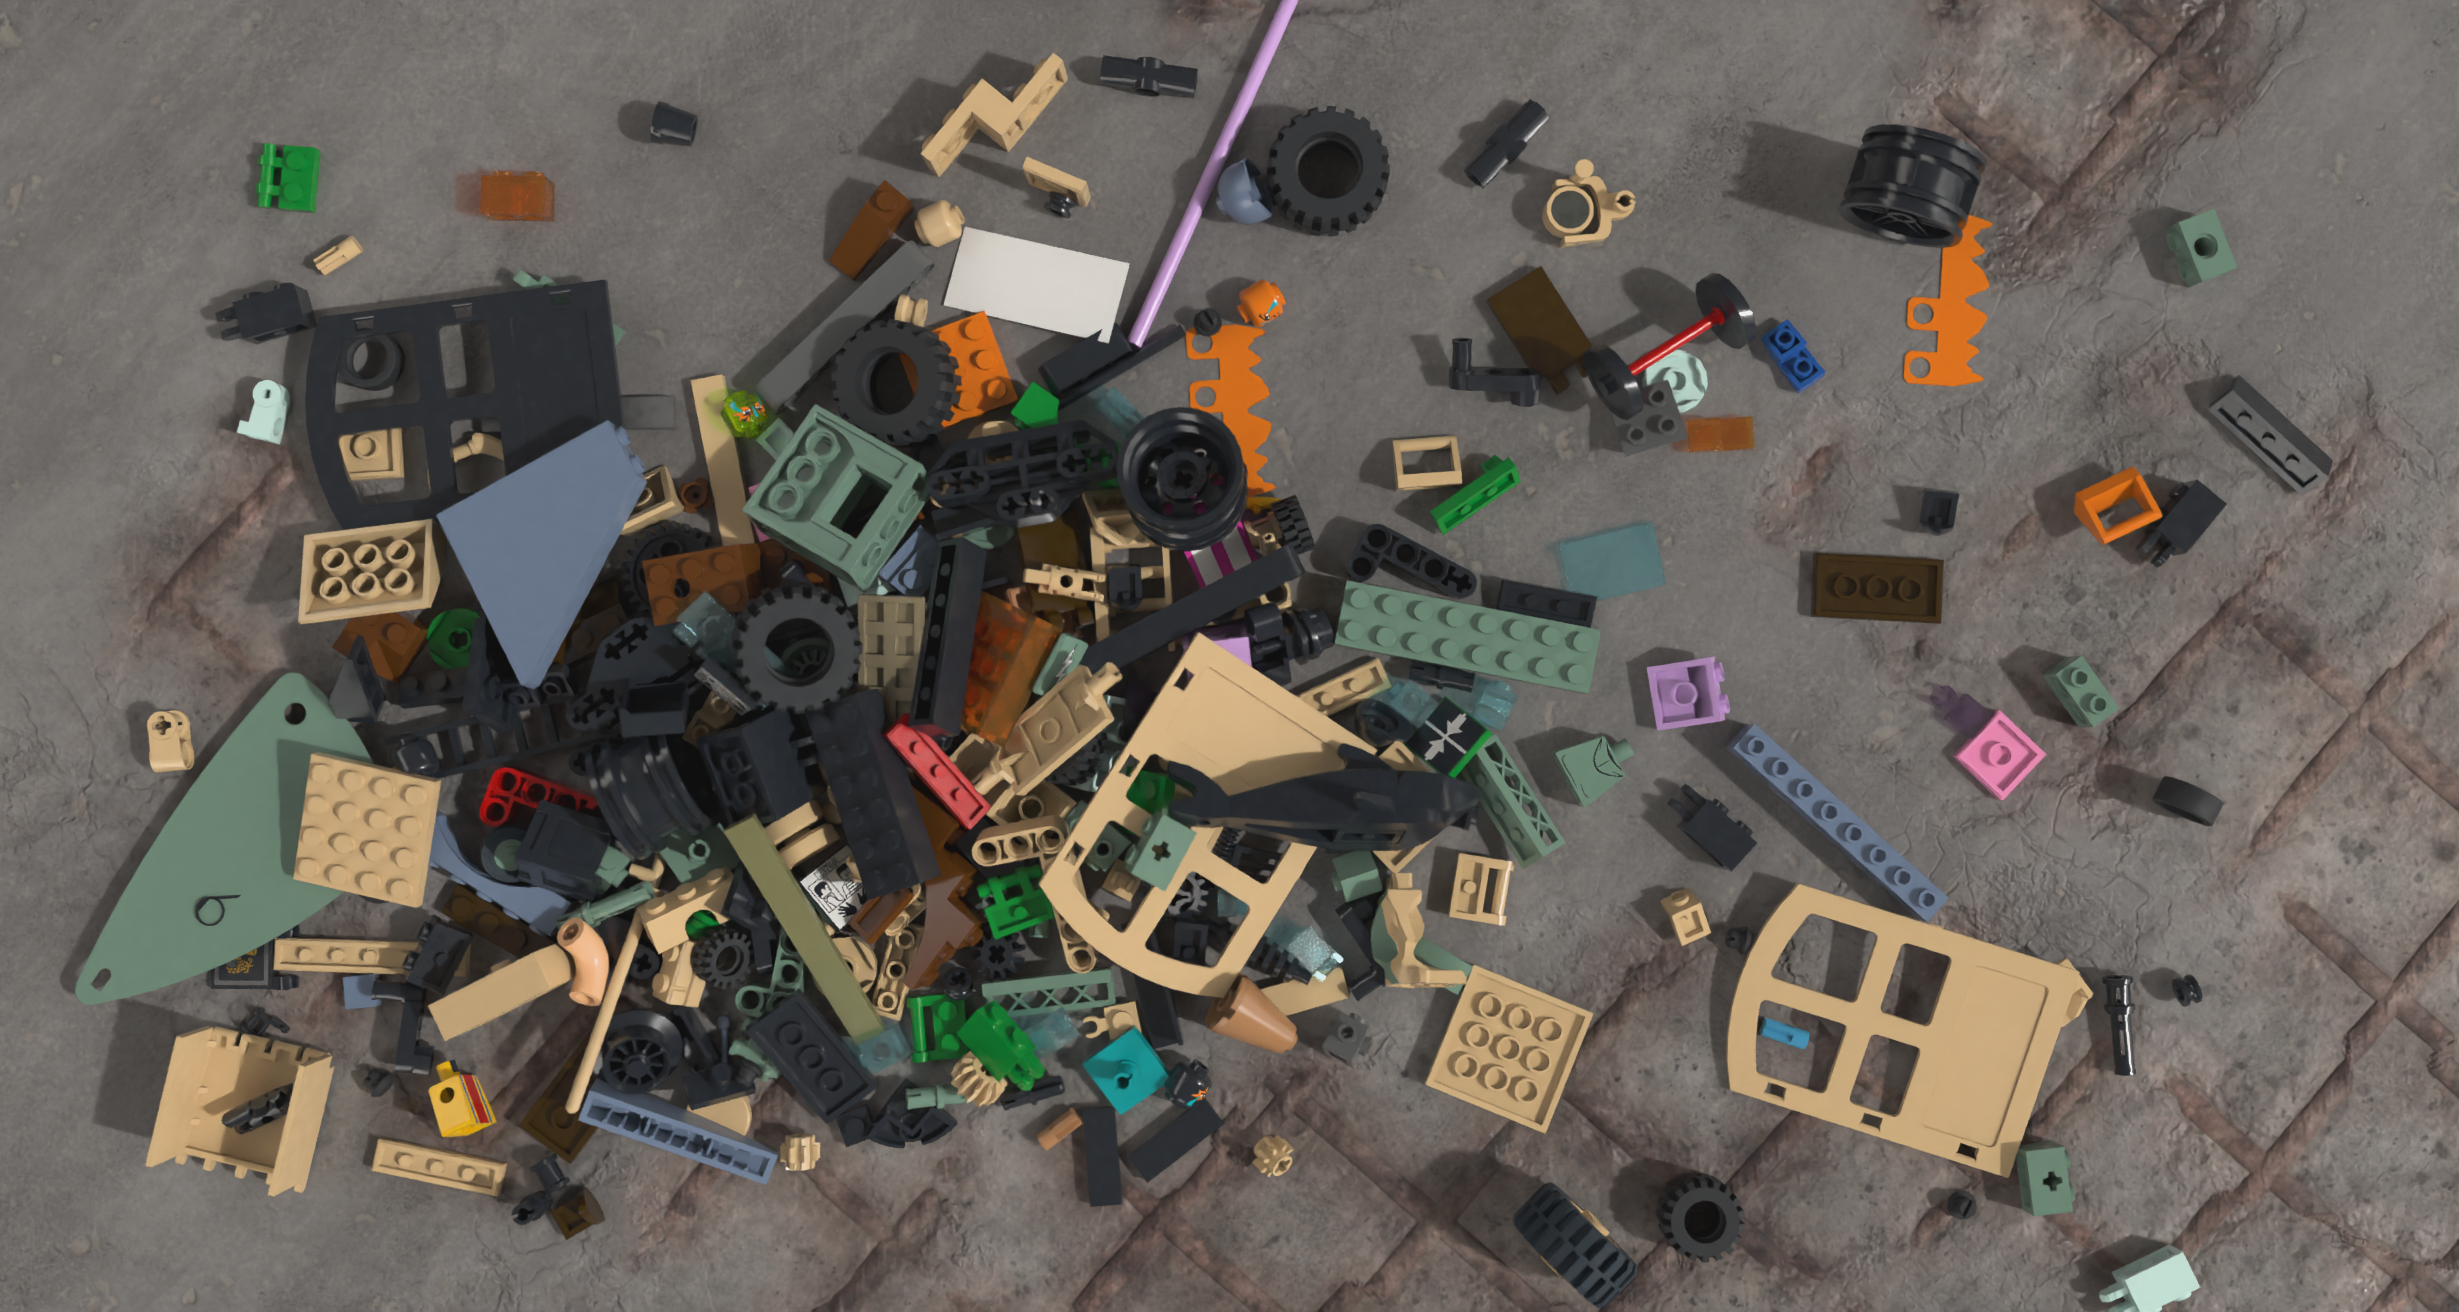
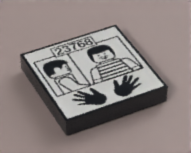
M712 658L706 659L693 673L698 680L742 717L752 711L759 703L756 695L749 693L743 684Z
M848 843L797 882L805 896L837 934L849 925L847 922L868 900L863 884L860 882L855 883L849 877L852 871L845 861L852 851Z

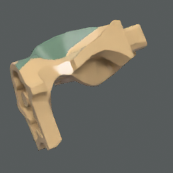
M1392 873L1390 878L1384 880L1385 893L1377 900L1378 908L1371 925L1370 935L1373 959L1384 969L1385 986L1416 989L1456 987V985L1467 984V977L1463 971L1430 967L1422 964L1415 958V946L1424 932V922L1417 908V905L1422 901L1421 890H1412V873Z

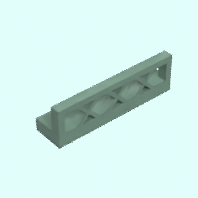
M1496 734L1491 736L1465 765L1461 773L1467 782L1478 786L1480 790L1479 801L1521 867L1525 869L1566 842ZM1490 746L1497 756V762L1491 760L1485 751L1486 747ZM1505 775L1512 779L1514 789L1510 788L1505 782ZM1522 802L1528 804L1532 811V817L1525 813L1522 808ZM1540 830L1547 834L1552 842L1551 845L1546 846L1540 837Z
M1112 966L1092 968L1086 973H1077L1071 970L1010 977L1005 980H985L982 983L983 997H986L987 1004L994 1001L993 996L1009 994L1016 1000L1011 1008L1006 1010L1009 1017L1116 1005ZM1107 983L1109 998L1096 1000L1086 990L1091 984ZM1073 987L1079 992V995L1072 1003L1065 1004L1055 997L1054 994L1059 988ZM1039 990L1048 996L1039 1007H1032L1022 999L1027 992ZM1082 995L1089 1000L1078 1002ZM1050 999L1056 1003V1005L1045 1006ZM1018 1003L1025 1007L1022 1009H1014Z

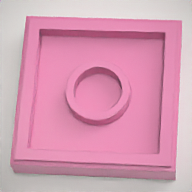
M1995 710L1953 757L1998 800L2003 801L2043 759L2046 753L2000 710Z

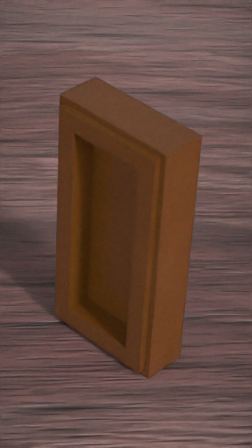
M908 888L867 900L847 923L867 943L873 945L908 906L915 895Z

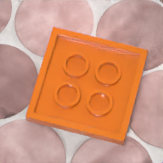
M985 311L932 330L939 335V340L946 342L951 348L949 356L956 357L959 368L954 369L956 375L961 376L962 386H956V394L961 395L959 404L953 403L951 411L955 414L950 421H942L943 430L1019 402ZM899 353L915 396L918 388L916 366L908 355Z

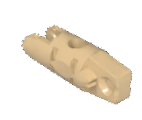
M1043 563L1041 571L1024 569L1022 582L1039 584L1038 592L1064 595L1071 598L1103 603V594L1095 591H1081L1083 579L1097 583L1106 582L1108 574L1069 569ZM1062 576H1066L1068 579L1066 587H1063L1060 583Z

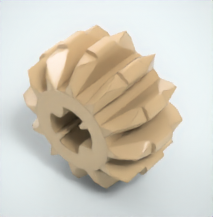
M971 1051L962 1056L951 1072L953 1077L951 1084L958 1088L957 1095H963L967 1103L973 1101L978 1108L983 1104L989 1106L991 1103H994L1007 1085L1005 1079L998 1082Z

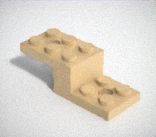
M1054 53L1048 59L1043 58L1036 65L1033 71L1035 75L1029 83H1022L1015 91L1013 102L983 79L977 85H970L963 95L962 99L964 101L957 110L953 108L946 114L942 121L943 127L936 135L934 133L931 134L922 145L923 151L921 155L929 170L940 177L979 129L1009 152L1068 80L1063 60Z

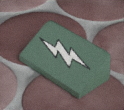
M1069 633L1060 634L1032 688L1033 692L1044 696L1079 665L1088 648V644Z

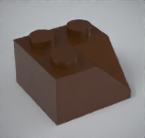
M406 611L354 617L350 619L332 648L347 657L356 636H363L377 675L400 684L401 675L407 674L428 643L427 632L429 627Z

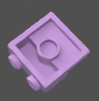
M1715 657L1647 667L1657 731L1725 720L1726 713H1730L1727 694L1721 695L1719 682L1724 681L1723 666L1721 662L1716 663Z

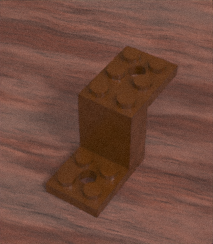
M775 540L761 543L734 544L642 561L655 626L744 611L746 609L745 604L752 597L756 599L762 595L760 591L767 587H770L772 590L779 587V583L786 582L779 569L791 560H801L805 565V574L816 587L821 586L827 589L831 595L836 594L833 577L828 571ZM680 578L687 580L690 584V592L686 597H680L675 592V583Z

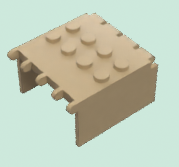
M206 1026L176 1036L145 1166L153 1167L176 1157L175 1163L183 1165L187 1161L188 1155L205 1158L203 1169L207 1171L214 1169L216 1161L236 1166L235 1177L240 1179L245 1177L247 1169L268 1173L266 1185H270L268 1191L270 1196H276L293 1186L295 1192L302 1193L307 1184L335 1067L330 1065L332 1055L327 1052L306 1048L301 1058L302 1046L277 1040L274 1041L271 1051H268L270 1050L271 1039L244 1033L240 1043H238L240 1038L239 1031L218 1026L215 1028ZM294 1083L286 1116L243 1135L237 1133L234 1127L228 1128L222 1124V1116L227 1111L275 1088Z

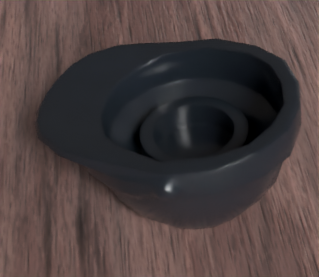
M1374 699L1363 700L1355 710L1354 724L1358 738L1371 746H1386L1392 741L1405 742L1413 735V728L1408 720L1381 701Z

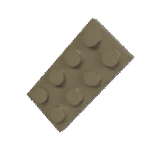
M858 595V629L861 634L859 637L862 643V654L859 655L861 665L858 671V693L879 688L892 726L904 713H910L925 623V596Z

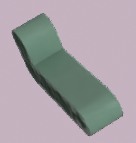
M810 902V904H811V906L813 907L814 911H815L816 914L818 915L817 909H816V908L814 907V905ZM783 926L771 984L753 982L741 988L735 997V1004L741 1013L760 1017L778 1004L780 996L787 997L798 988L803 993L805 992L809 968L797 949L791 945L790 938ZM787 964L793 965L798 971L795 981L785 977L784 968ZM749 990H753L759 995L760 1002L758 1006H752L748 1003L746 995Z

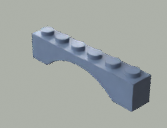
M437 809L429 865L436 868L441 866L450 872L448 876L455 882L462 885L468 883L477 889L475 893L480 898L488 902H493L494 900L504 906L503 912L515 919H520L521 917L531 924L529 928L535 933L544 937L558 934L557 917L573 912L580 900L534 885L502 882L492 878L462 849L451 830L447 815Z

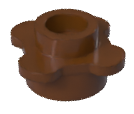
M700 477L697 478L696 482L683 483L679 486L678 493L685 503L684 510L693 514L699 508H710L714 505V498L708 490L709 482L707 479ZM699 493V497L695 499L694 494Z

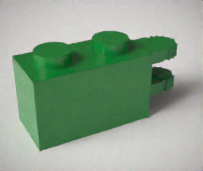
M995 1000L976 1010L956 1033L998 1082L1009 1077L1020 1090L1029 1091L1033 1087V1080L1035 1078L1040 1079L1044 1075V1066L1033 1053L1036 1050V1046L1029 1040L1027 1034L1008 1016L1006 1010Z

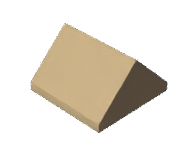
M665 465L644 474L647 484L628 520L625 522L620 533L621 535L630 537L685 511L684 503Z
M1042 780L1024 796L1016 795L1011 784H1009L986 815L999 825L1049 815H1057L1065 819L1077 802L1056 783L1045 782L1046 780ZM1046 830L1044 832L1050 838L1055 831ZM1015 836L1023 844H1028L1024 837Z

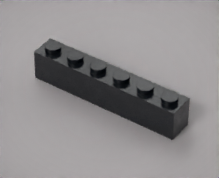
M963 537L942 540L937 543L908 727L932 738L959 736L987 557L986 550Z

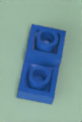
M1788 319L1761 337L1770 356L1797 394L1824 377V369L1807 350V342Z

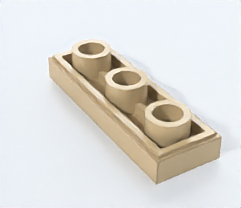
M910 922L905 930H902L897 935L890 936L871 1002L878 1015L901 1020L906 998L910 990L902 981L915 960L923 937L924 925ZM894 964L902 967L901 975L893 972Z

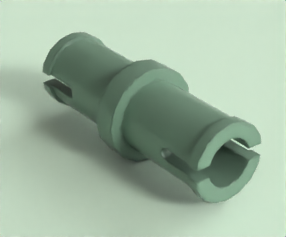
M942 1082L935 1083L934 1087L906 1089L907 1110L936 1106L937 1109H943L944 1105L967 1102L963 1095H957L958 1088L953 1085H942Z

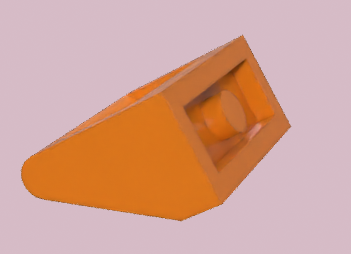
M2134 466L2075 493L2074 514L2101 545L2162 518V513L2141 474ZM2132 497L2145 510L2106 530L2097 516L2098 513Z

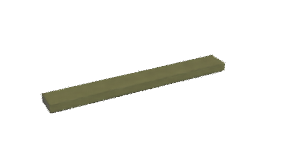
M754 813L726 827L724 833L854 1043L857 1045L884 1032L885 1025L756 814Z

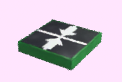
M1445 696L1404 745L1437 773L1456 777L1492 733Z

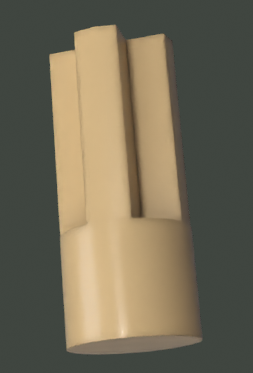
M351 235L315 258L314 262L318 270H321L326 276L362 253L363 249L359 242Z

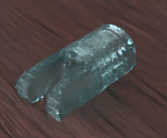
M1113 387L1097 402L1095 407L1126 438L1133 429L1127 421L1130 420L1135 426L1145 417L1124 398L1122 393L1118 392L1119 390L1116 387Z

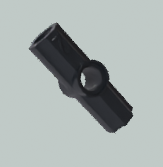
M1103 55L1100 85L1132 89L1134 93L1147 97H1158L1161 94L1194 98L1198 69L1168 65L1164 61L1153 57H1139L1137 60Z
M1529 99L1507 124L1504 122L1485 143L1486 146L1465 167L1464 172L1468 178L1482 189L1488 186L1506 165L1509 166L1528 145L1527 142L1549 120L1550 117L1545 109L1537 102Z

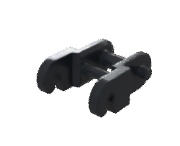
M254 1007L253 1012L255 1015L248 1023L242 1022L240 1024L243 1033L263 1037L262 1034L270 1025L277 1028L281 1027L280 1031L282 1033H288L290 1027L277 1016L271 1018L265 1013L266 1010L263 1007ZM261 1019L265 1024L257 1031L253 1027Z

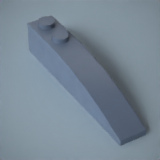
M598 1078L589 1090L578 1119L593 1126L767 1185L779 1154L740 1133L695 1113L645 1094L622 1093L614 1089L608 1082Z

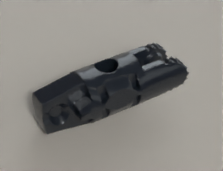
M294 1083L275 1088L227 1111L222 1116V1124L228 1128L234 1127L237 1133L243 1135L286 1116Z

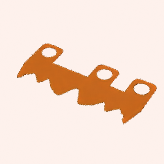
M1969 215L1967 225L1962 230L1963 237L1961 242L1956 246L1943 248L1940 298L1913 297L1908 301V327L1913 330L1938 331L1937 352L1909 351L1905 355L1904 379L1910 384L1960 386L1984 380L1981 375L1972 373V369L1966 364L1967 361L1979 353V349L1967 343V340L1980 332L1988 316L1969 305L1965 300L1967 297L1984 291L1989 287L1988 279L1983 270L1972 261V258L1985 253V250L1974 240V236L1980 232V229L1989 228L1992 225L1991 222ZM1927 304L1932 308L1933 318L1929 323L1920 324L1914 319L1913 310L1917 305ZM1915 358H1924L1929 362L1930 372L1927 376L1917 378L1912 375L1910 364Z
M1237 324L1222 325L1218 333L1210 336L1212 339L1211 349L1206 353H1198L1192 347V339L1198 332L1194 327H1191L1186 332L1188 357L1192 360L1219 358L1220 380L1195 381L1191 383L1189 387L1190 408H1197L1208 413L1223 412V422L1235 435L1242 452L1243 462L1247 466L1248 497L1275 489L1276 487L1273 484L1264 482L1257 475V471L1268 462V458L1255 453V450L1266 441L1272 424L1248 412L1251 406L1270 395L1269 389L1263 380L1249 370V368L1257 365L1261 358L1248 347L1253 343L1254 338L1262 336L1266 331ZM1202 387H1209L1216 394L1214 404L1209 407H1202L1196 402V392Z

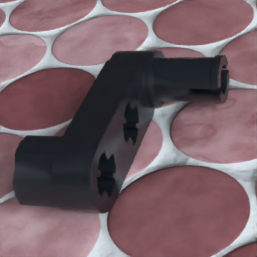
M1463 337L1452 339L1453 353L1452 366L1449 367V388L1467 391H1511L1512 405L1519 407L1539 405L1541 377L1539 370L1531 368H1474L1471 366L1472 339Z
M1365 897L1345 902L1335 909L1352 937L1372 964L1369 966V971L1347 984L1358 1002L1379 986L1385 987L1384 969L1373 959L1370 941L1371 934L1364 925L1372 920L1375 915V911Z
M376 979L372 988V1000L401 1002L403 1005L395 1072L430 1075L434 1062L435 1046L419 1045L427 989L407 981L403 983Z

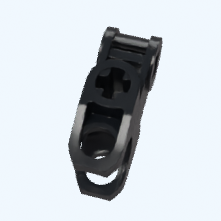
M624 913L611 916L596 926L609 956L610 973L608 983L611 981L633 917ZM640 938L627 974L641 980L655 976L659 973L662 965V953L658 954L652 943ZM649 956L648 962L652 964L651 967L646 968L647 962L643 960V957Z

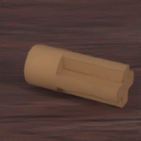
M1071 1108L1036 1134V1137L1045 1150H1049L1083 1124V1121L1074 1108Z

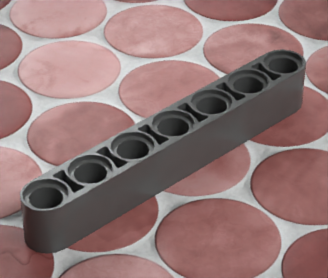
M911 240L905 243L756 385L754 393L775 415L783 413L835 364L834 361L837 354L845 352L846 349L843 347V344L848 338L856 339L855 332L863 326L871 328L872 322L879 321L897 305L900 295H908L933 270L935 263L914 241Z

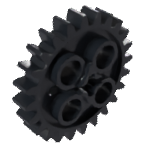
M669 522L668 530L662 525H656V535L646 530L644 531L646 541L634 540L639 549L637 551L627 550V553L633 557L632 562H623L622 565L630 568V573L621 575V578L631 582L623 590L625 592H634L635 594L631 597L629 603H641L637 612L649 611L652 615L642 561L652 560L655 555H658L659 558L668 557L669 549L674 544L678 545L679 554L720 547L717 545L709 546L712 541L711 536L705 535L700 538L702 534L701 529L694 528L690 532V525L682 523L678 530L677 524ZM680 578V579H682L685 583H687L688 585H690L687 580H685V579H683V578ZM680 581L675 583V589L680 591L681 597H686L690 592L689 589Z

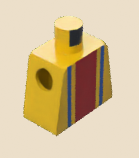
M449 1060L436 1066L441 1083L430 1087L429 1094L442 1137L468 1136L497 1122L479 1080L475 1075H461L455 1060Z

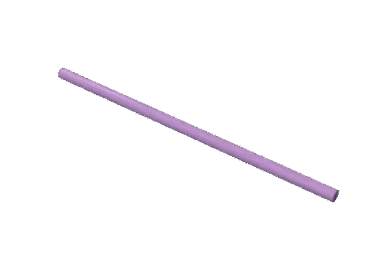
M1281 0L1128 336L1127 341L1135 347L1141 348L1299 0Z

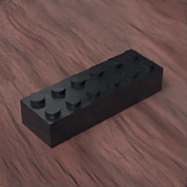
M879 688L850 695L833 703L823 706L824 708L816 711L813 709L805 712L867 899H874L940 876L941 872L903 759L883 737V734L891 727V723Z

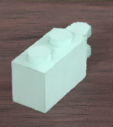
M2169 1244L2113 1271L2112 1274L2117 1283L2101 1290L2099 1297L2102 1302L2107 1303L2124 1297V1302L2112 1307L2108 1312H2159L2163 1305L2171 1301L2187 1299L2191 1296V1292L2200 1288L2184 1253Z

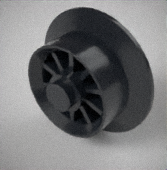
M632 1009L619 1012L611 1018L593 1070L600 1079L608 1082L614 1089L622 1093L642 1094L652 1091L660 1086L677 1067L683 1050L681 1034L669 1018L658 1012L646 1009Z

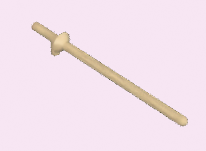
M660 852L656 853L651 869L631 864L627 876L649 881L653 887L655 898L666 895L658 890L667 864ZM646 903L638 905L637 908L645 905ZM637 909L567 1100L566 1110L569 1113H576L579 1110L641 937L644 925Z

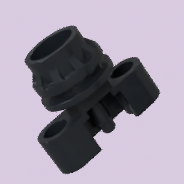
M1270 601L1244 611L1253 668L1279 686L1291 683L1290 660L1295 659L1299 665L1306 664L1309 660L1319 658L1325 649L1331 648L1334 645V636L1330 622L1320 607L1312 610L1301 607L1293 610V612L1287 610L1281 616L1275 602Z

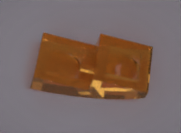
M1752 416L1687 420L1689 453L1755 450Z

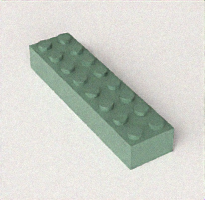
M1347 580L1339 611L1334 646L1437 666H1446L1447 668L1580 694H1589L1601 630Z

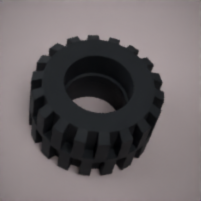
M1693 1173L1685 1174L1686 1179L1681 1180L1679 1177L1673 1180L1675 1185L1672 1188L1667 1185L1663 1190L1666 1196L1664 1198L1659 1197L1658 1205L1661 1209L1656 1210V1216L1660 1221L1658 1224L1660 1231L1679 1254H1684L1692 1261L1699 1258L1702 1263L1709 1262V1257H1713L1716 1261L1723 1259L1721 1253L1724 1251L1728 1254L1733 1252L1732 1243L1736 1242L1739 1244L1742 1239L1738 1234L1739 1230H1745V1223L1741 1220V1218L1745 1217L1744 1210L1739 1206L1741 1202L1725 1184L1714 1176L1709 1177L1705 1173H1699L1698 1176H1695ZM1699 1201L1713 1202L1717 1210L1713 1225L1701 1233L1686 1231L1684 1217L1687 1210Z

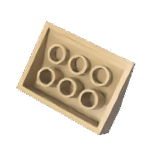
M433 519L304 535L298 622L300 624L431 608L446 566V535Z

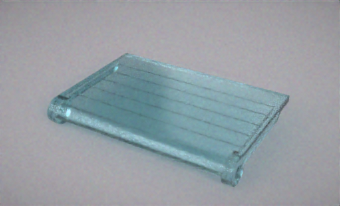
M1652 521L1558 543L1570 591L1596 595L1597 601L1666 585Z

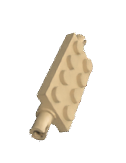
M1107 662L1103 668L1092 676L1087 666H1077L991 741L995 754L989 761V765L971 779L972 784L977 783L973 786L974 789L980 794L986 795L998 782L1007 780L1016 795H1026L1114 720L1103 698V693L1121 680L1122 675L1118 673L1119 669L1114 664Z

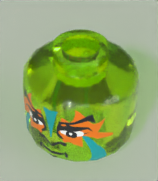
M741 390L723 400L724 406L720 414L734 437L745 436L747 440H751L764 432L762 427L768 422L769 417L756 394Z

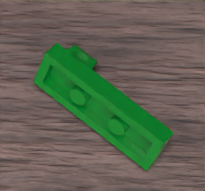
M1493 455V457L1480 465L1483 472L1482 476L1430 511L1434 524L1442 535H1445L1521 482L1516 465L1509 457L1502 461L1498 456Z

